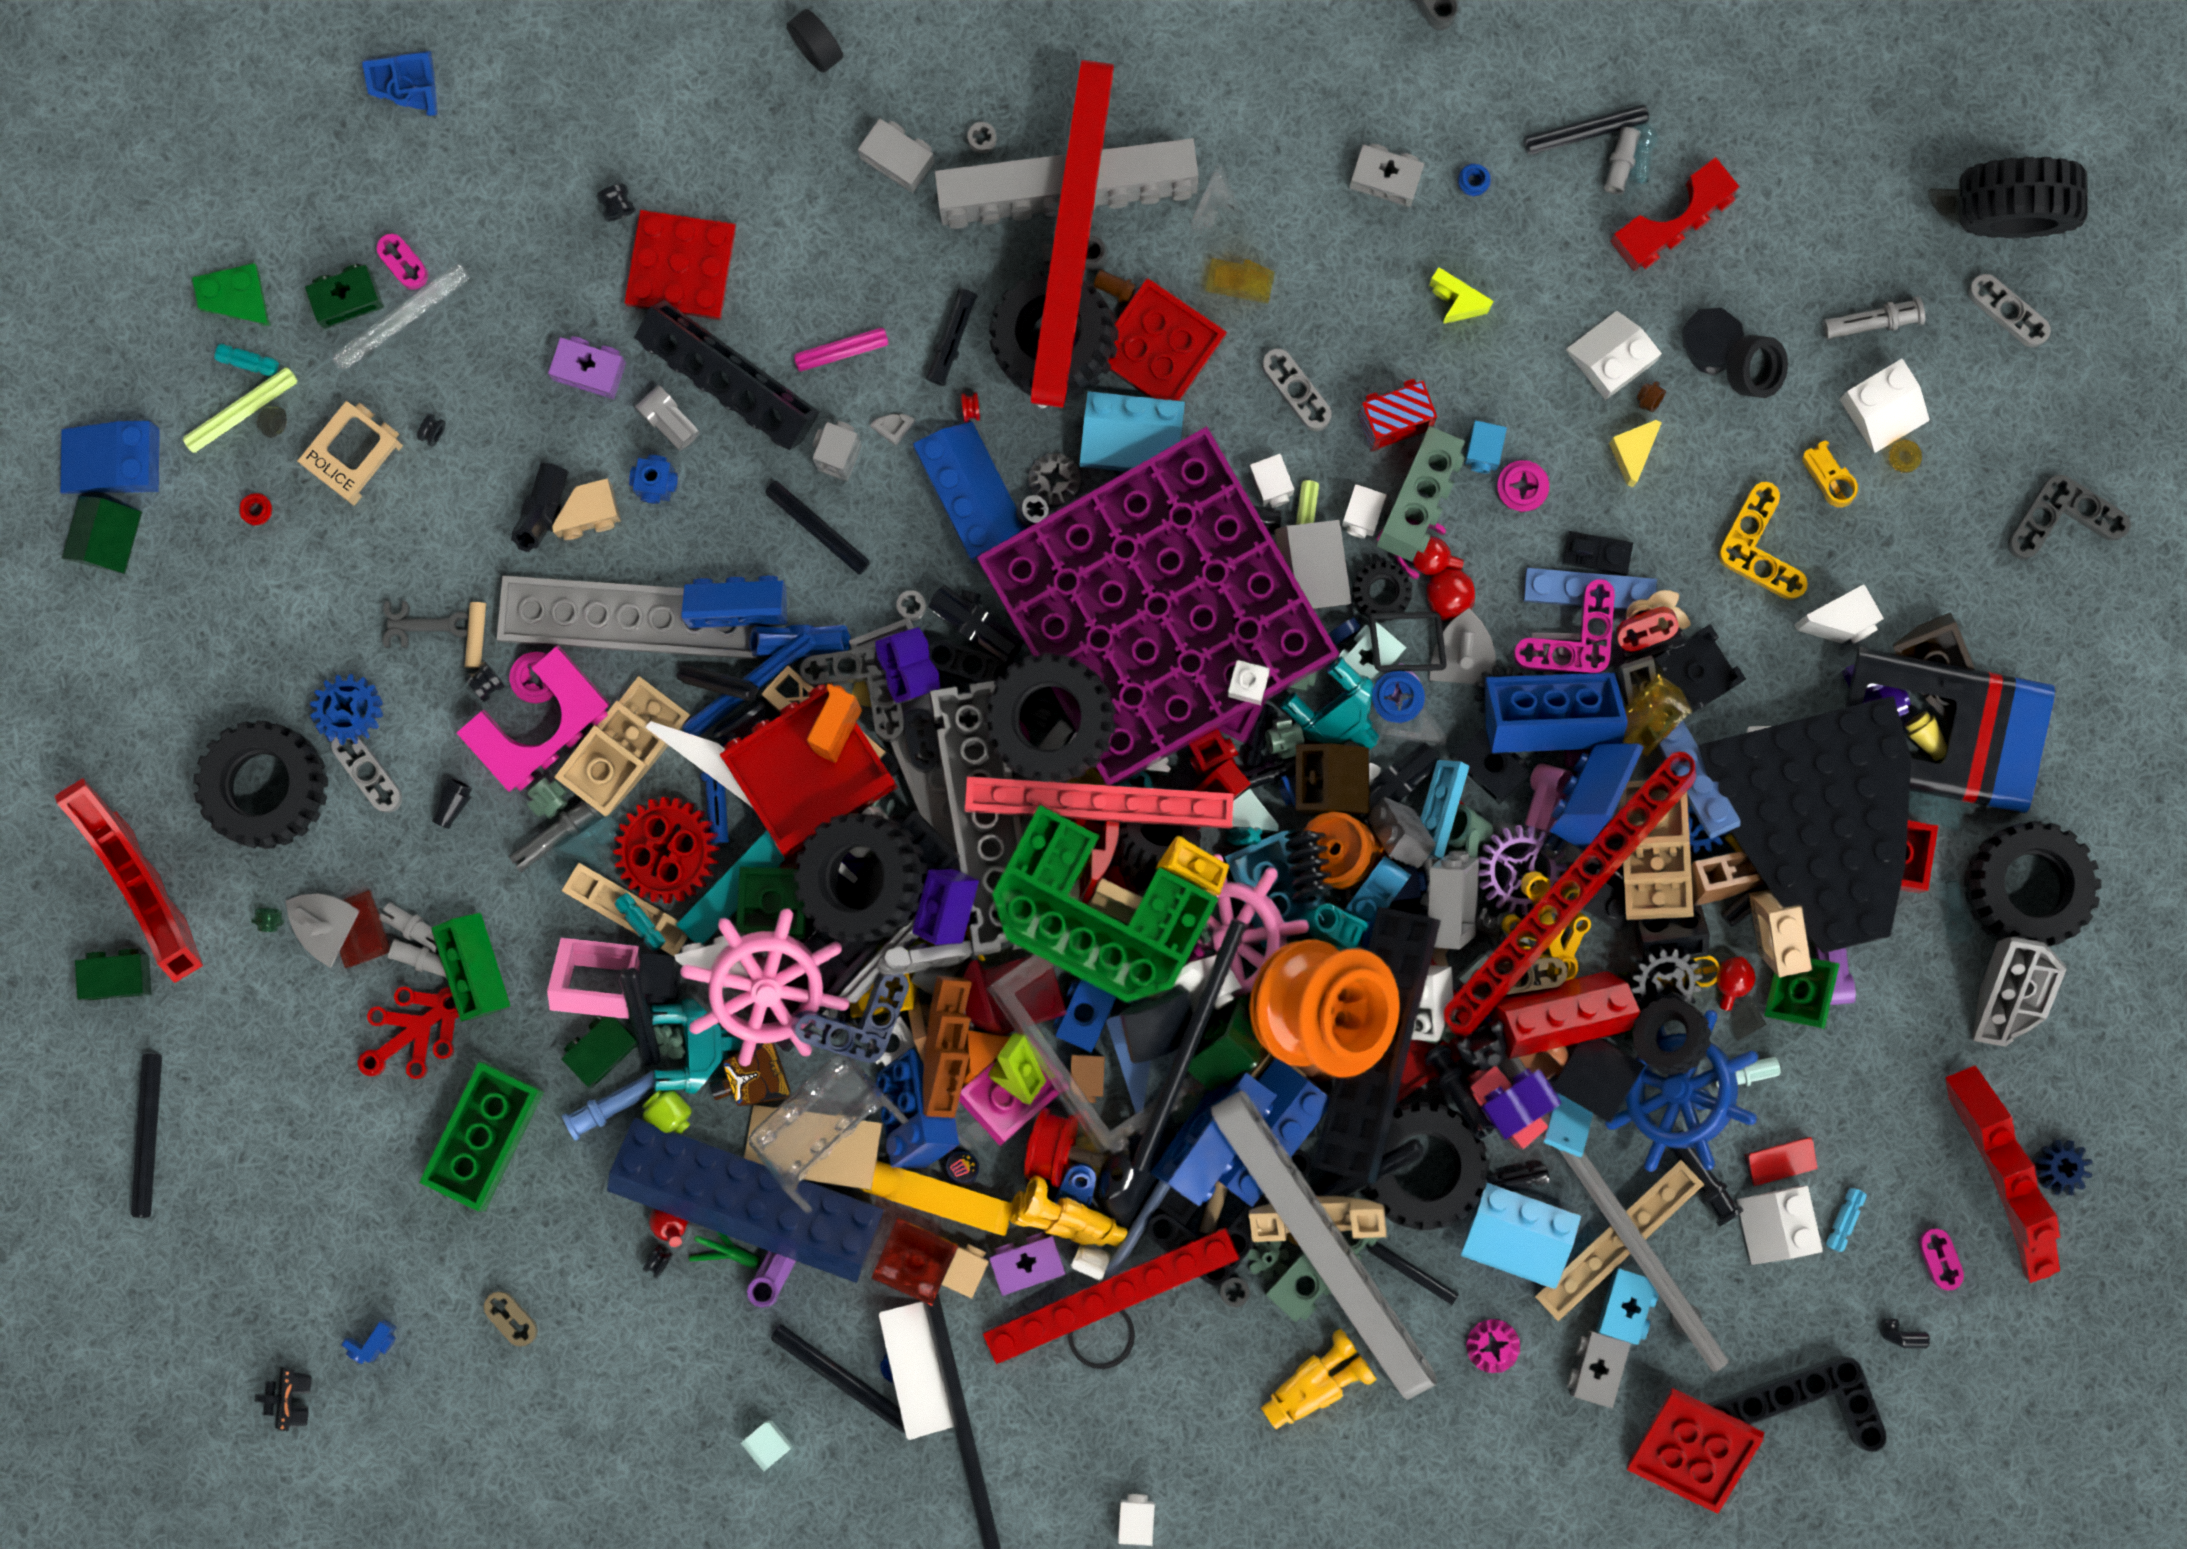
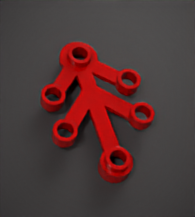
M404 986L399 987L395 991L394 1000L399 1006L408 1007L412 1004L434 1007L423 1016L389 1012L385 1008L378 1006L371 1008L367 1013V1020L371 1025L381 1027L387 1024L407 1028L377 1051H364L358 1059L359 1070L366 1076L380 1075L386 1068V1060L415 1039L412 1060L406 1065V1073L412 1079L424 1078L428 1071L426 1057L431 1027L441 1019L440 1040L434 1043L432 1050L433 1054L439 1059L450 1058L454 1053L452 1041L455 1022L459 1018L456 1006L453 1009H448L445 1005L447 998L453 997L450 987L443 988L438 994L415 992L413 989ZM407 990L410 993V999L408 1002L402 1003L399 999L400 993ZM380 1010L383 1013V1020L376 1023L373 1020V1014ZM442 1043H446L449 1047L448 1053L444 1056L438 1052V1047ZM369 1057H374L376 1060V1065L373 1069H368L365 1065L366 1059ZM415 1063H419L422 1066V1072L417 1076L411 1071Z

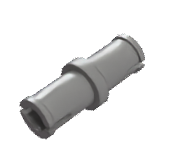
M1622 127L1620 129L1615 153L1610 155L1609 163L1611 167L1606 184L1604 185L1605 191L1611 194H1624L1629 171L1634 168L1636 162L1633 157L1641 135L1638 130L1630 127Z
M389 902L384 907L383 911L387 913L380 914L379 919L382 922H386L401 931L404 938L408 940L414 939L430 948L433 952H438L431 930L432 927L424 923L422 917L417 914L412 916L395 906L392 902Z
M394 939L389 950L388 959H394L414 966L415 971L421 973L425 970L447 978L439 954L431 952V949L426 946L419 948L399 941V939Z

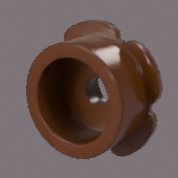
M1655 381L1652 385L1646 383L1639 391L1637 400L1640 401V409L1654 412L1663 401L1666 390L1659 386L1660 383L1658 381Z

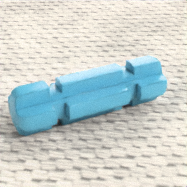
M1856 1188L1848 1189L1845 1196L1846 1204H1842L1832 1227L1834 1232L1829 1234L1826 1241L1827 1247L1838 1252L1844 1251L1848 1242L1846 1237L1852 1233L1860 1214L1859 1206L1863 1207L1867 1197L1866 1193Z

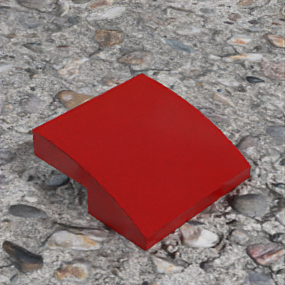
M1106 821L1096 846L1084 867L1079 881V901L1086 905H1089L1114 854L1119 834V822Z

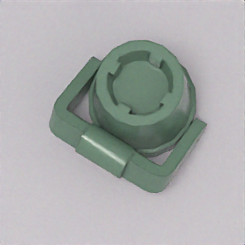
M1459 804L1445 853L1449 855L1451 851H1464L1469 853V857L1477 858V852L1483 850V845H1489L1492 841L1491 836L1494 831L1492 824L1478 815L1472 808Z

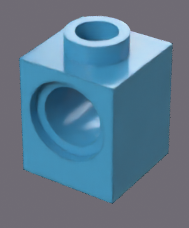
M1475 420L1471 429L1464 464L1471 465V470L1478 473L1489 474L1490 470L1496 471L1500 463L1507 427Z

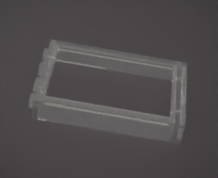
M1033 955L991 984L987 989L1017 1033L1025 1035L1037 1062L1100 1153L1110 1149L1114 1154L1129 1143L1126 1137L1137 1130L1140 1135L1144 1133L1157 1099L1109 1132L1014 994L1055 966ZM1192 1074L1184 1079L1170 1114L1183 1105L1180 1099L1189 1092L1194 1097L1206 1089Z

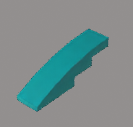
M768 830L737 859L722 877L677 922L676 926L695 943L703 945L718 929V922L722 918L728 919L737 910L740 867L777 868L786 859L778 849Z

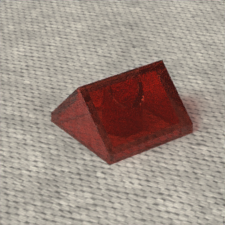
M898 1217L871 1278L932 1306L959 1245Z

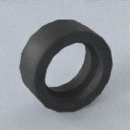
M804 9L786 23V28L797 47L820 72H826L843 58V52L834 36L809 9Z
M1747 335L1740 338L1733 345L1728 355L1726 365L1727 379L1732 389L1739 395L1759 398L1770 397L1782 387L1787 377V352L1782 343L1776 338ZM1761 348L1765 360L1764 372L1761 379L1754 385L1750 377V363L1754 353Z

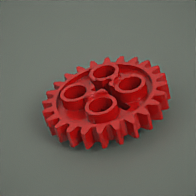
M661 797L660 805L656 799H648L649 809L641 804L636 805L639 815L627 813L626 816L631 823L629 825L619 824V828L625 832L624 837L617 836L614 838V840L622 844V848L613 850V854L622 855V860L617 862L615 867H624L626 869L620 878L622 880L632 879L628 887L629 890H636L641 887L639 891L640 898H646L651 893V902H659L662 896L664 903L671 904L673 895L678 902L685 901L684 891L689 896H696L695 885L703 888L707 886L702 877L714 876V873L708 868L709 864L719 863L717 859L711 857V852L720 850V847L711 845V840L718 837V833H708L707 831L713 822H701L705 812L698 810L692 813L694 804L687 802L682 807V799L674 798L671 804L669 797ZM661 819L664 821L666 829L664 834L659 837L655 832V824ZM677 824H680L681 828L679 832L676 833V826ZM687 835L692 837L694 843L693 848L689 852H686L682 846L683 839ZM663 845H668L667 849L671 851L669 856H665L666 852L662 849ZM646 848L650 852L651 858L649 863L644 866L641 864L639 856L641 851ZM674 863L678 868V876L674 881H671L667 871L670 865ZM657 868V875L654 877L652 872Z

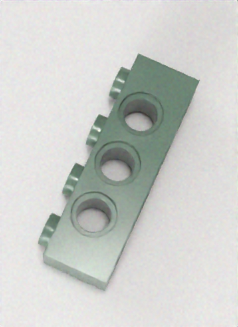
M1428 427L1377 543V547L1411 562L1417 551L1424 553L1431 537L1430 534L1425 532L1429 524L1436 526L1443 508L1437 506L1441 497L1447 500L1454 481L1450 480L1449 477L1452 471L1459 473L1466 457L1465 454L1460 453L1465 443L1464 440L1434 427ZM1429 465H1435L1439 467L1441 471H1434L1430 468ZM1418 492H1425L1430 498H1423ZM1406 518L1416 520L1419 525L1408 523Z
M1380 1237L1358 1238L1356 1243L1350 1245V1247L1360 1260L1362 1256L1359 1254V1251L1367 1243L1372 1247ZM1302 1251L1287 1270L1266 1291L1265 1295L1292 1320L1297 1322L1299 1318L1305 1321L1318 1307L1314 1303L1315 1300L1322 1293L1328 1296L1331 1291L1304 1251ZM1302 1276H1309L1314 1282L1312 1292L1307 1295H1301L1296 1290V1281Z

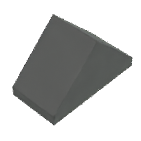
M1652 655L1620 665L1614 671L1631 719L1662 709Z

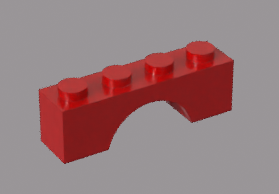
M1716 157L1688 179L1686 183L1689 198L1688 207L1680 217L1667 222H1657L1638 215L1613 235L1610 241L1633 271H1636L1641 266L1645 270L1651 267L1660 259L1659 252L1666 247L1670 251L1686 239L1683 234L1693 227L1695 231H1698L1711 220L1708 215L1718 208L1720 212H1723L1736 201L1734 195L1740 186Z

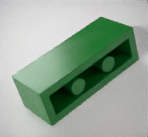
M477 913L453 918L432 927L431 930L461 1022L489 1016L511 1007L482 914Z

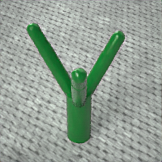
M716 1232L726 1246L699 1235L695 1236L694 1240L719 1252L690 1255L688 1259L691 1262L731 1259L755 1270L760 1261L759 1257L735 1247L725 1234Z

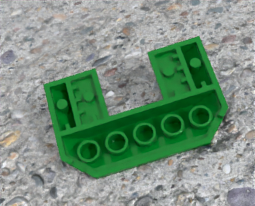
M1039 805L992 893L1006 940L1126 1003L1172 989L1219 898L1159 867L1129 925L1126 926L1069 896L1099 836Z

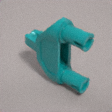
M1343 657L1337 658V661L1335 660L1327 669V673L1331 674L1346 689L1340 696L1320 711L1314 712L1295 692L1290 695L1292 698L1288 696L1280 705L1282 710H1285L1300 724L1303 736L1307 740L1319 743H1343L1346 740H1353L1360 747H1368L1370 750L1376 746L1379 735L1371 727L1373 723L1369 719L1373 681L1367 676H1360Z
M684 998L680 1004H651V1014H665L653 1015L651 1017L652 1025L681 1023V1026L684 1027L686 1051L683 1070H654L653 1080L667 1079V1081L653 1083L655 1092L661 1090H684L685 1093L696 1094L720 1062L728 1059V1052L741 1051L743 1039L727 1037V1030H721L717 1023L699 1034L690 1032V1023L707 1014L706 1010L694 999Z

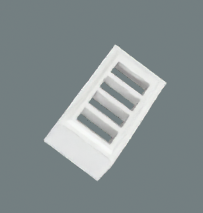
M1080 1245L1071 1266L1079 1272L1100 1280L1104 1276L1111 1255L1092 1245Z

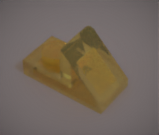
M1212 258L1206 292L1269 304L1275 272L1249 259H1244V263L1239 264Z

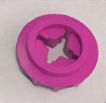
M1520 460L1509 464L1503 469L1498 478L1499 499L1506 504L1508 509H1513L1520 513L1537 509L1543 504L1549 493L1547 474L1539 465L1531 461ZM1523 474H1525L1526 484L1537 488L1527 490L1523 499H1521L1519 489L1509 485L1518 484Z
M526 653L519 657L511 668L509 677L511 688L525 702L538 704L550 701L554 696V693L543 681L542 690L535 683L526 684L532 678L529 667H533L547 655L546 653Z
M1497 1319L1485 1320L1478 1323L1469 1333L1467 1353L1472 1363L1480 1370L1487 1373H1501L1513 1366L1520 1354V1339L1513 1327L1506 1322ZM1489 1332H1491L1492 1337L1496 1341H1507V1344L1498 1349L1499 1360L1496 1359V1356L1491 1351L1480 1352V1349L1485 1348L1489 1344Z

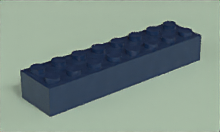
M634 1118L609 1171L607 1191L855 1283L858 1282L871 1250L884 1209L675 1132L664 1133L655 1125Z

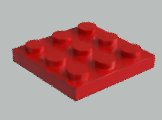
M640 210L624 304L629 307L650 309L651 306L666 300L685 315L721 320L737 228L736 224Z
M1147 278L1115 322L1119 339L1114 341V344L1118 349L1116 357L1108 359L1112 366L1109 371L1149 398L1180 401L1224 340L1227 331Z
M1672 1388L1630 1458L1627 1470L1719 1514L1763 1442L1764 1432Z

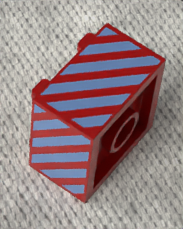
M1410 379L1403 383L1404 388L1382 396H1378L1376 392L1366 396V401L1361 404L1358 419L1371 452L1427 432L1429 426H1434L1437 414L1424 380L1416 383L1415 379Z

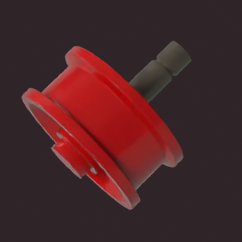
M1044 1107L1040 1111L1033 1130L1028 1137L1024 1176L1029 1180L1033 1176L1049 1179L1052 1186L1059 1187L1071 1160L1101 1167L1104 1154L1092 1153L1090 1150L1075 1147L1078 1131V1117L1071 1114L1067 1119L1052 1115L1051 1109Z

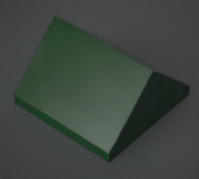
M79 496L62 559L125 574L142 512L103 498Z

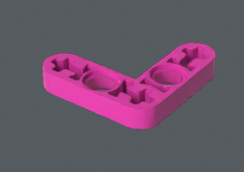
M1596 579L1585 588L1582 603L1580 642L1525 638L1514 648L1513 658L1515 663L1519 667L1528 670L1573 674L1603 672L1609 665L1615 599L1613 586L1606 580ZM1597 587H1602V593L1608 596L1603 598L1600 604V610L1607 609V614L1600 611L1588 612V608L1594 610L1596 607V597L1591 596L1590 592H1594ZM1593 618L1601 619L1606 628L1604 634L1601 636L1592 635L1587 627L1589 620ZM1586 640L1593 643L1605 642V646L1599 645L1597 647V657L1602 658L1603 662L1598 663L1596 668L1591 667L1590 661H1586L1585 657L1590 656L1593 650V644L1586 645ZM1530 645L1533 652L1542 653L1544 651L1543 646H1548L1549 648L1546 653L1547 664H1542L1543 657L1535 656L1530 662H1527L1526 657L1520 655V651H1524L1526 646ZM1557 648H1565L1570 653V662L1562 666L1556 664L1552 658L1553 651Z

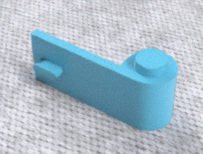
M1556 1093L1562 1104L1551 1112L1543 1143L1581 1158L1593 1113Z

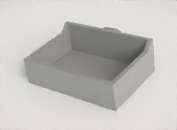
M1340 520L1290 525L1274 529L1277 547L1313 609L1352 604Z

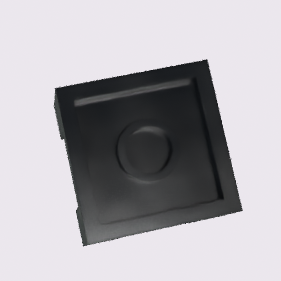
M1711 624L1687 639L1685 646L1668 650L1654 659L1658 678L1684 718H1687L1746 680L1738 666L1732 668L1715 642L1719 636Z

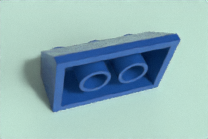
M760 576L756 582H745L743 577L726 578V583H713V580L708 578L694 579L693 584L684 585L682 620L690 629L786 625V584L783 580L778 581L777 576Z
M1596 744L1588 755L1583 752L1573 767V770L1577 771L1576 776H1571L1562 790V793L1566 795L1565 799H1560L1552 811L1551 817L1555 818L1550 832L1585 851L1611 819L1644 747L1640 744Z

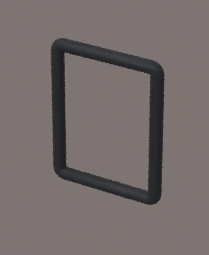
M1372 613L1369 616L1374 666L1377 671H1440L1446 668L1447 662L1442 622L1439 613ZM1375 619H1435L1440 664L1381 665Z

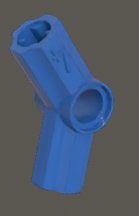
M790 625L785 628L754 627L749 637V649L752 652V656L771 657L799 634L808 631L815 639L816 646L800 657L804 661L807 657L848 651L851 647L849 643L851 636L847 626L844 625L825 627Z

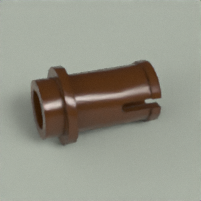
M1103 269L1098 272L1093 284L1096 289L1119 298L1118 302L1123 303V301L1129 303L1136 290V285L1132 283L1131 279H1121L1105 272Z

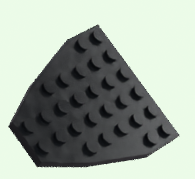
M1894 696L1698 746L1707 776L1712 782H1719V793L1728 798L1740 819V826L1730 830V833L1782 908L1798 905L1802 907L1806 935L1823 954L1891 936L1906 863L1912 761Z

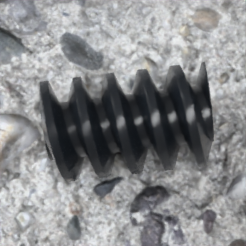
M1301 831L1285 835L1286 839H1290L1285 844V850L1292 852L1287 856V863L1294 865L1288 870L1290 877L1296 878L1290 883V889L1298 891L1292 895V902L1312 903L1325 900L1327 897H1324V893L1332 890L1333 885L1323 884L1322 880L1331 877V872L1321 871L1322 866L1329 864V859L1319 858V854L1327 851L1328 848L1327 846L1318 845L1317 841L1326 838V833Z

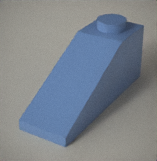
M1118 1015L1106 1019V1024L1135 1113L1138 1115L1143 1113L1151 1060L1137 1064L1130 1061L1121 1017Z

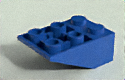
M909 1049L876 1074V1089L880 1097L881 1119L885 1127L886 1150L889 1154L891 1167L925 1169L959 1146L955 1118L930 1117L923 1114L924 1065L914 1049Z

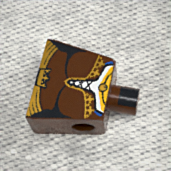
M756 1043L752 1061L748 1066L739 1064L740 1052L722 1062L726 1076L709 1082L716 1101L733 1095L739 1107L793 1097L774 1043Z

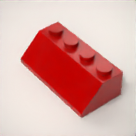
M1605 971L1566 980L1560 986L1505 995L1490 1012V1016L1493 1021L1498 1018L1503 1022L1507 1046L1505 1052L1508 1059H1514L1631 1031L1640 1010L1628 983L1611 972Z

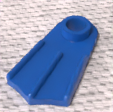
M1077 1163L1070 1166L1064 1175L1053 1202L1057 1204L1060 1198H1069L1084 1204L1090 1209L1096 1181L1095 1170L1085 1163ZM1078 1177H1084V1178H1086V1179L1083 1180V1181H1077V1180H1076V1178H1078Z

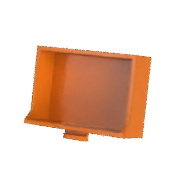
M828 683L827 689L830 696L807 742L815 754L836 763L862 709L856 697L845 692V688L837 684L833 686Z

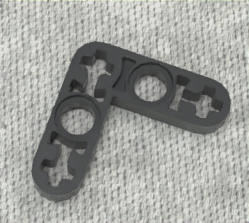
M2056 475L2048 479L2011 535L2008 548L2010 553L2018 559H2028L2034 556L2040 550L2062 513H2065L2109 541L2123 538L2129 532L2131 522L2128 515L2076 481L2065 475ZM2059 483L2064 485L2062 491L2066 493V496L2060 495L2053 504L2042 501V498L2048 501L2054 494L2055 490L2051 485L2056 486ZM2086 499L2093 503L2094 513L2092 516L2086 517L2079 513L2078 503L2080 500ZM2036 509H2043L2048 512L2050 520L2046 526H2040L2034 522L2033 513ZM2104 509L2107 513L2102 517L2108 521L2117 518L2121 531L2116 530L2112 533L2109 531L2111 525L2102 519L2096 524L2094 520L2101 515ZM2030 530L2037 532L2028 543L2032 549L2027 548L2021 551L2019 549L2021 544L2017 539L2022 540L2028 535Z
M876 647L807 657L802 662L800 676L813 688L821 684L827 686L828 683L840 685L868 681L876 735L884 742H894L902 736L904 720L901 703L897 704L893 699L888 703H881L875 697V692L879 687L887 686L886 672L878 670L876 665L866 666L868 673L861 674L862 662L860 657L866 656L865 663L874 662L877 655ZM844 659L853 660L857 665L855 673L849 676L841 674L838 671L839 662ZM827 661H833L832 668L835 678H829V671L819 673V679L813 680L810 674H805L806 671L811 669L810 665L817 664L818 669H827ZM897 707V712L890 711L892 723L898 724L899 727L894 728L893 734H887L886 729H880V726L885 725L884 712L877 714L876 710H889Z

